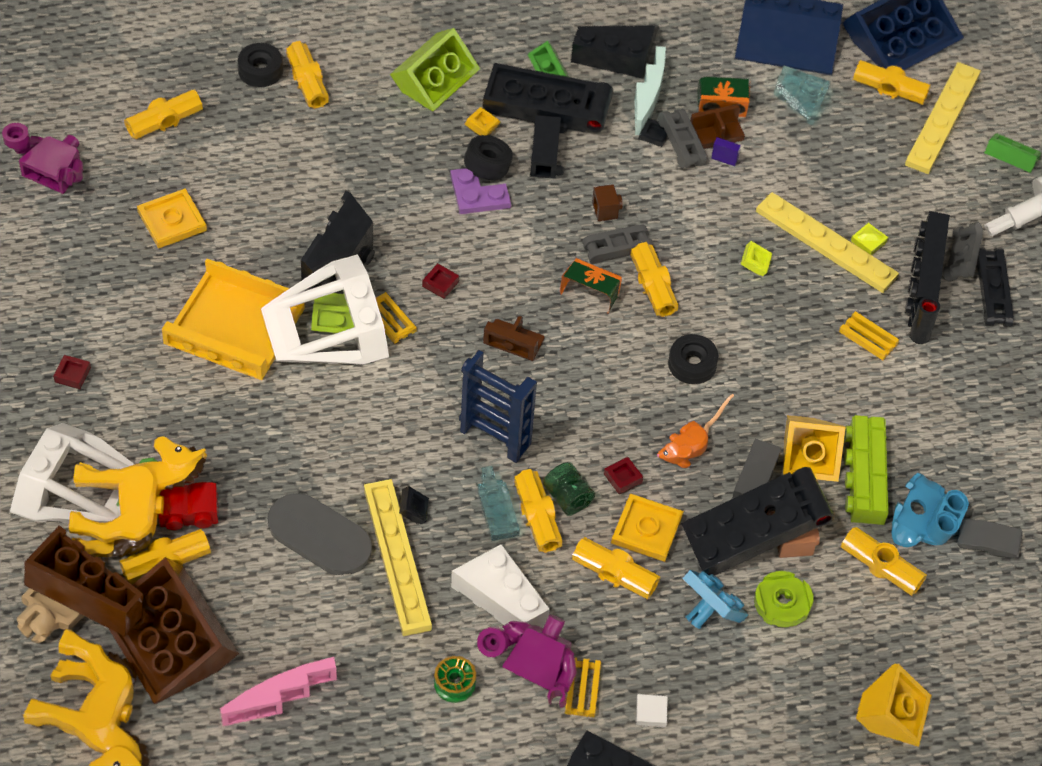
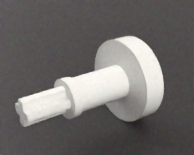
M1042 176L1034 179L1032 182L1034 197L1014 207L1005 209V215L984 224L990 236H994L1010 227L1017 230L1022 225L1042 216Z

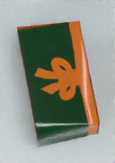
M700 78L697 88L698 111L702 112V107L707 103H716L720 108L740 104L745 107V111L739 114V117H746L750 96L749 79Z
M576 258L562 275L560 293L562 295L571 279L608 295L611 300L610 311L620 293L622 277Z

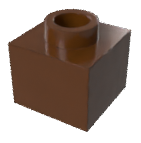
M614 184L593 188L592 204L597 221L618 219L619 210L623 208L621 195L616 193Z

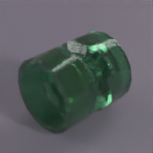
M565 462L556 466L543 480V485L553 498H557V504L567 516H572L587 508L595 498V492L586 480L582 479V475L572 462Z

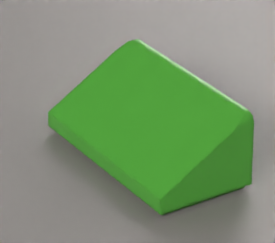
M546 41L527 54L536 71L569 77L556 50L549 41Z
M995 133L990 138L984 152L1030 173L1042 154L1041 151L998 133Z

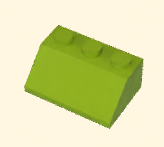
M455 28L437 32L390 75L402 93L429 110L435 111L479 71L480 67Z

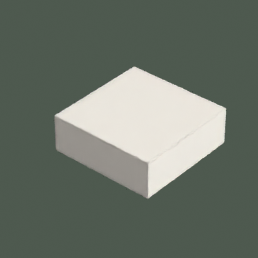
M637 694L636 725L666 727L667 696Z

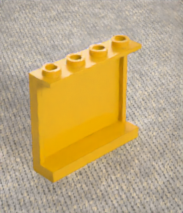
M206 259V272L174 323L166 321L163 326V343L263 380L275 360L261 308L290 288L278 285L269 279L256 277L247 271H240L229 267L222 262ZM305 303L290 307L295 324L305 309Z

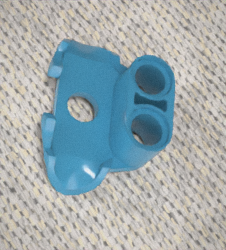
M918 472L906 483L905 487L910 491L903 505L899 502L896 504L891 533L893 542L905 548L917 545L920 541L930 545L946 543L959 529L969 505L968 498L961 491L951 490L945 494L944 487ZM911 503H920L924 508V514L918 515L914 513L910 506Z

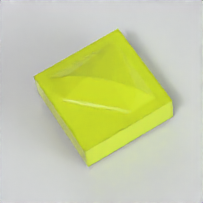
M867 223L851 238L852 243L870 255H873L888 240L885 234L870 223Z
M750 241L745 247L741 265L757 275L764 276L768 271L773 253Z

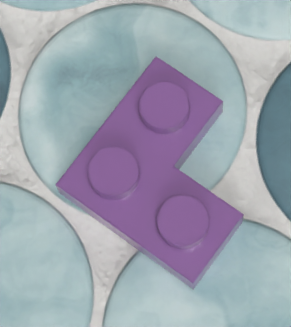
M467 168L450 170L460 215L511 208L506 183L481 187L479 178Z

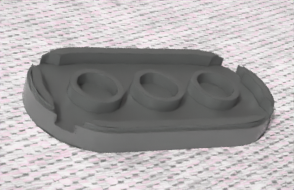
M300 493L285 495L274 502L268 512V526L272 536L281 544L330 574L357 573L368 564L371 558L372 542L368 533L359 525L309 495Z

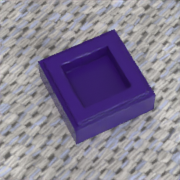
M716 138L711 159L736 166L741 145Z

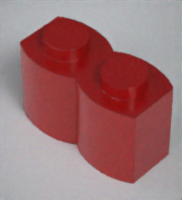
M198 482L184 485L182 488L174 487L171 490H161L159 496H163L164 499L163 513L159 514L161 527H166L169 530H179L183 526L195 525L198 528H208L212 524L219 523L216 483Z

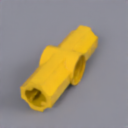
M301 41L292 42L286 48V55L292 67L293 79L298 82L297 89L301 88L308 107L314 109L324 107L329 102V96L323 84L319 63L313 61L307 44Z
M862 60L859 61L853 80L877 88L881 95H889L892 99L899 96L922 105L927 98L931 86L930 84L907 77L905 71L900 67L889 66L885 69Z
M190 90L169 100L162 97L157 98L149 104L147 110L124 119V123L131 137L137 139L158 129L166 131V128L172 125L175 127L180 119L203 110V106L198 93L195 90Z
M647 242L637 244L635 248L631 249L630 255L638 272V282L642 284L645 290L643 294L648 295L657 316L665 317L672 315L678 311V303L671 289L669 271L665 265L661 266L653 245H649Z
M532 469L523 470L520 474L514 476V483L521 500L522 515H525L528 521L526 526H530L539 552L555 551L562 546V537L555 521L553 501L550 496H546L538 471H533Z
M857 527L852 528L841 544L842 549L869 566V570L874 576L888 579L911 596L916 594L927 577V574L900 557L894 545L884 542L880 543Z
M199 529L173 540L168 537L159 538L153 541L147 550L119 560V564L125 579L130 584H133L165 557L183 565L210 554L211 549L204 531Z
M586 537L581 538L572 555L573 561L598 573L602 581L606 579L614 584L613 587L621 585L646 599L652 596L660 581L659 575L634 563L633 558L624 550L613 549L611 551Z

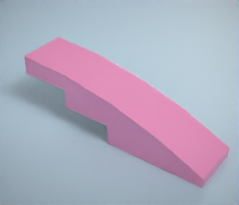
M334 657L296 667L245 691L220 708L223 726L283 714L282 702L310 697V685L337 680Z

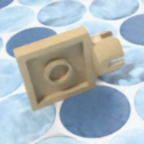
M29 588L21 596L22 603L27 608L17 617V627L26 638L35 632L36 635L31 641L40 643L45 641L56 629L72 630L84 616Z

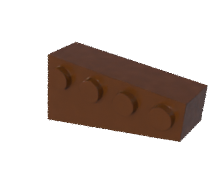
M60 525L25 561L24 586L123 636H126L142 618L143 593L117 572L112 573L105 567V562L98 556L94 558L86 552L85 546L77 539L73 541L66 535V530Z

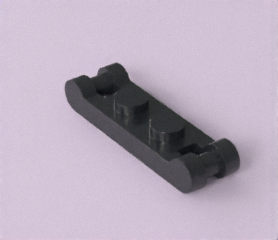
M980 248L977 268L985 326L1003 324L1005 327H1012L1014 315L1004 249L994 248V251H986L985 248ZM994 309H1000L1002 313H995Z

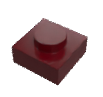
M437 263L422 280V287L445 299L459 283V275Z
M64 355L53 375L54 382L81 389L91 369L90 362Z
M628 456L604 468V476L619 495L643 483V475Z

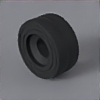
M253 43L240 51L237 59L238 74L244 83L253 87H268L280 80L283 75V58L275 46L268 43ZM257 63H265L267 65L264 68L254 67Z
M479 135L469 142L464 156V164L468 170L472 171L479 178L499 180L507 174L513 159V152L509 145L501 139L489 135Z
M697 334L681 336L671 346L668 360L669 370L681 382L687 384L704 383L710 380L716 372L719 358L718 350L715 344L704 336ZM693 355L697 356L701 361L697 364H691L686 358Z

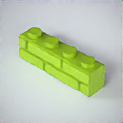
M855 415L852 417L850 426H845L844 442H849V449L846 448L844 463L845 465H850V472H846L845 489H850V496H846L845 512L850 513V522L884 525L888 515L886 419L883 417L868 418V416Z

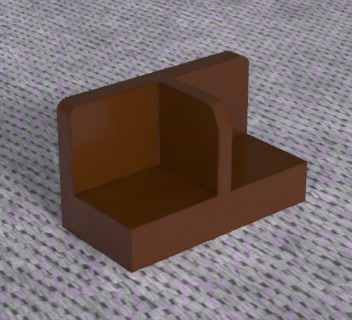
M738 104L691 115L690 121L703 149L712 148L716 138L733 143L744 141L745 134L738 122L740 113Z
M518 316L514 325L499 319H495L493 323L488 321L484 328L483 344L534 361L545 336L522 328L523 317Z

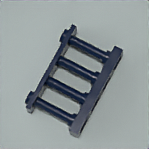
M478 350L473 358H468L464 362L461 369L463 383L461 414L459 417L461 422L460 432L466 434L472 425L506 443L508 448L507 458L517 463L532 442L537 381L527 376L521 385L509 383L483 368L484 352ZM482 381L509 395V399L482 385ZM481 397L506 410L508 415L482 402ZM480 413L507 428V431L480 417Z

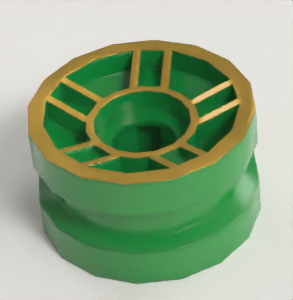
M451 656L440 661L435 668L434 687L440 698L447 702L459 703L472 696L476 684L474 665L468 659L461 656ZM459 677L460 682L452 683L449 678L457 679Z

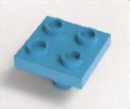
M689 570L682 578L702 597V600L686 615L687 620L692 621L691 624L696 628L700 629L715 611L724 619L741 623L749 615L742 609L745 604L734 594L731 593L729 595L722 589L724 584L713 574L709 576L704 571L698 573Z

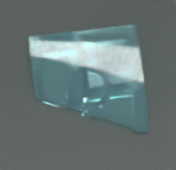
M784 66L773 94L781 101H785L794 112L798 111L804 116L808 124L813 125L829 90L831 81Z

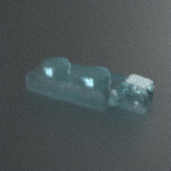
M492 466L481 468L482 483L477 486L478 496L491 541L519 536L520 529L506 482L496 480Z

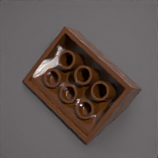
M167 557L163 558L133 584L135 588L143 593L142 618L126 636L109 629L154 704L217 673L239 654L183 565Z

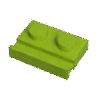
M332 293L314 299L311 331L339 333L354 328L344 294Z

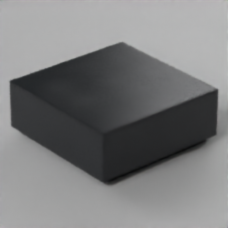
M648 118L639 135V140L663 147L668 135L664 127L659 125L658 121Z
M407 486L402 489L399 513L416 524H424L427 521L429 498L412 487Z

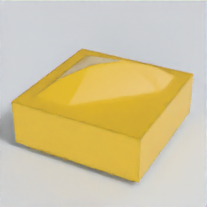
M480 107L466 120L465 125L478 135H490L499 126L500 120Z

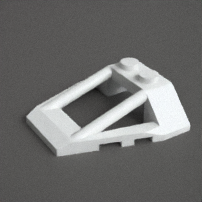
M358 255L330 262L261 308L276 362L367 364L389 358L384 324L368 273ZM333 275L336 276V281L307 290ZM343 290L354 328L301 345L290 307ZM355 339L358 348L356 351L316 352Z
M64 423L49 427L45 430L19 474L10 513L36 522L57 521L69 524L70 512L75 510L46 507L49 501L48 491L89 511H76L89 520L100 523L112 521L121 516L120 507L116 505L119 500L118 490H113L105 506H102L52 479L68 452L74 455L79 452L109 469H122L135 464L90 432Z

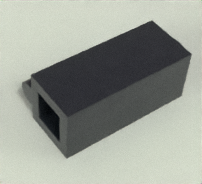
M535 115L530 177L556 179V176L564 174V167L557 165L559 133H566L568 128L566 123L560 122L561 117Z

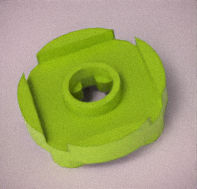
M776 571L767 574L757 586L754 595V605L758 614L767 624L778 627H793L807 619L813 605V592L809 584L804 579L802 582L800 579L795 578L794 573ZM783 594L786 599H791V601L783 604L778 601L779 595Z

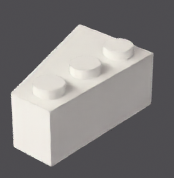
M502 545L452 570L451 587L471 599L478 607L485 609L503 625L508 624L509 621H522L544 627L550 609Z

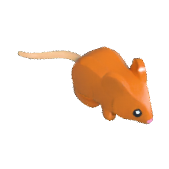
M731 394L725 400L718 412L705 424L704 428L697 422L692 421L680 429L681 434H672L669 437L672 442L664 446L657 453V456L682 468H688L691 465L690 458L698 457L706 451L709 428L719 418L734 394Z

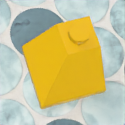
M787 415L784 436L783 475L788 472L792 475L793 472L800 468L810 467L817 480L839 482L846 427L816 418Z
M896 663L862 693L856 719L872 733L918 747L931 695L899 663Z

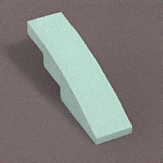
M656 46L654 65L646 64L644 83H636L635 135H640L657 104L663 81L666 47Z

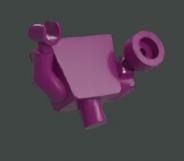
M10 123L4 127L2 131L4 144L14 149L17 154L22 155L19 159V165L23 177L61 194L66 192L69 185L82 181L83 162L80 160L79 150L77 149L80 143L76 137L67 135L63 141L50 136L42 138L31 135L29 137L28 128L22 123Z
M549 615L543 628L531 625L528 622L509 621L508 624L502 626L504 629L489 627L479 633L477 646L479 651L487 657L499 656L509 646L516 644L502 667L549 690L547 695L549 705H551L554 697L559 696L562 697L559 702L560 708L565 707L567 703L565 693L569 692L577 670L575 655L570 649L571 642L559 636L565 624L563 619Z

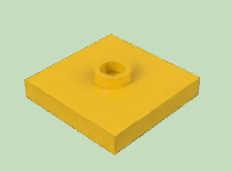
M186 188L137 206V211L158 249L207 231V225Z
M630 493L612 536L611 544L665 562L684 511Z

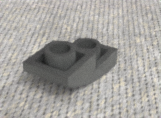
M963 518L957 544L962 549L988 551L989 555L1018 558L1023 532L1020 529L1003 524Z

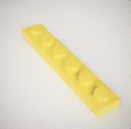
M957 62L907 157L905 166L929 174L981 70Z
M773 192L757 206V213L878 291L884 293L898 278L899 273Z
M392 479L364 484V493L402 635L408 636L432 631L431 620L403 518L399 513L400 507Z

